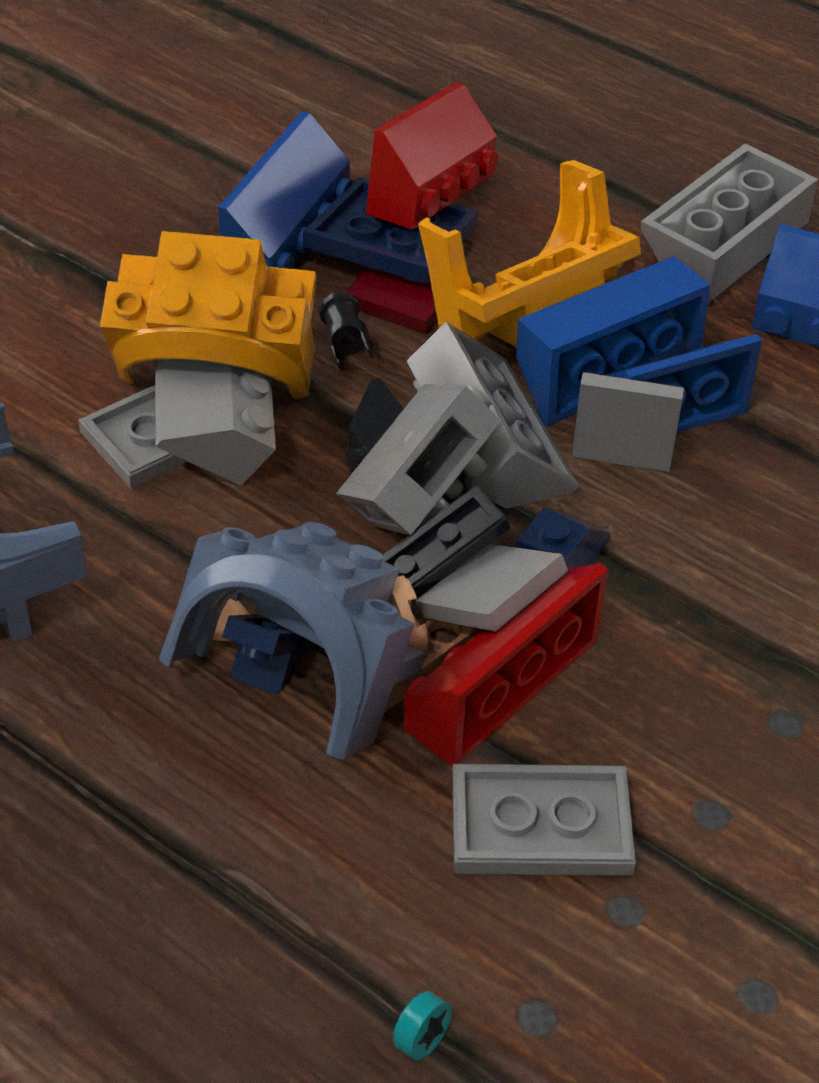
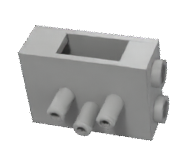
M448 383L446 385L424 384L336 494L371 526L412 535L432 508H446L450 505L442 498L443 494L449 499H453L462 492L463 483L457 478L462 470L466 471L472 478H478L485 472L487 463L477 454V451L502 420L489 409L492 404L490 399L481 390L470 384L466 386Z

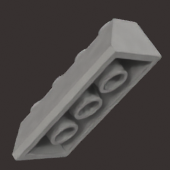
M745 143L641 221L640 229L659 262L675 256L710 284L709 303L771 253L780 224L800 229L809 222L818 179Z
M446 321L407 360L416 378L413 381V385L417 391L424 384L446 385L448 383L460 386L470 384L481 390L490 399L492 404L489 409L502 420L477 451V454L487 463L485 472L478 478H472L464 471L466 474L464 484L468 490L477 485L491 501L507 509L573 493L579 487L506 358Z
M183 359L155 360L156 447L241 486L276 450L271 377L252 370L214 362Z

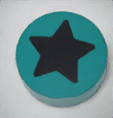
M430 991L415 996L405 1007L396 1023L393 1034L394 1046L415 1061L426 1058L439 1044L449 1026L452 1015L451 1005Z

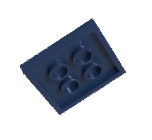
M358 177L303 231L302 247L317 251L324 257L341 258L358 263L361 267L368 270L385 271L401 276L402 279L408 282L427 284L430 281L419 226L410 229L366 214L369 179ZM451 203L429 219L432 224L448 232L455 229L460 231L463 243L477 227L479 211Z

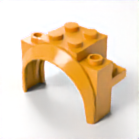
M575 160L560 163V205L554 230L541 253L534 258L496 273L497 283L484 288V284L480 282L472 283L467 271L460 231L455 229L448 232L432 224L429 218H425L418 223L429 269L439 328L447 321L475 340L482 339L489 332L516 348L519 318L605 284V280L617 275L616 269L621 267L623 262L641 255L639 237L611 225L605 172Z
M161 231L157 257L122 254L118 282L107 281L100 329L111 351L120 379L128 384H133L134 382L131 366L137 363L162 359L197 360L236 366L267 375L281 382L288 389L293 399L299 400L309 396L315 344L311 319L317 282L316 272L267 267L262 242L259 239Z

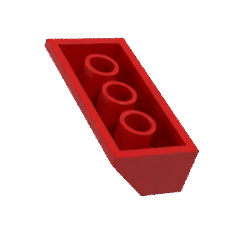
M456 82L375 129L366 207L367 215L414 229L423 219L433 217L436 213L493 175L498 163V153L495 152L497 136L465 84Z
M600 563L569 568L565 575L497 632L481 629L464 646H455L438 668L427 677H418L407 689L404 696V730L452 767L453 764H459L598 641L608 568Z

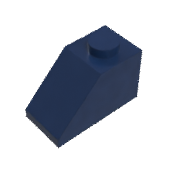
M543 508L517 539L516 548L562 554L569 569L590 565L610 540V533L566 512Z

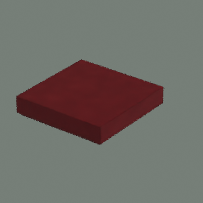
M364 269L345 292L353 294L358 299L360 311L425 334L437 321L431 280L427 284L422 282L413 283L405 281L401 276L385 271Z

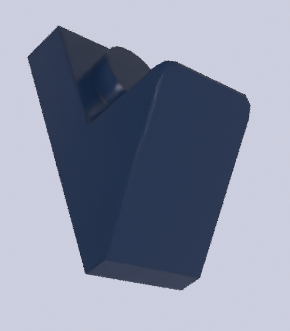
M260 614L229 615L222 635L223 638L239 643L230 672L231 677L273 694L279 693L284 688L312 641Z

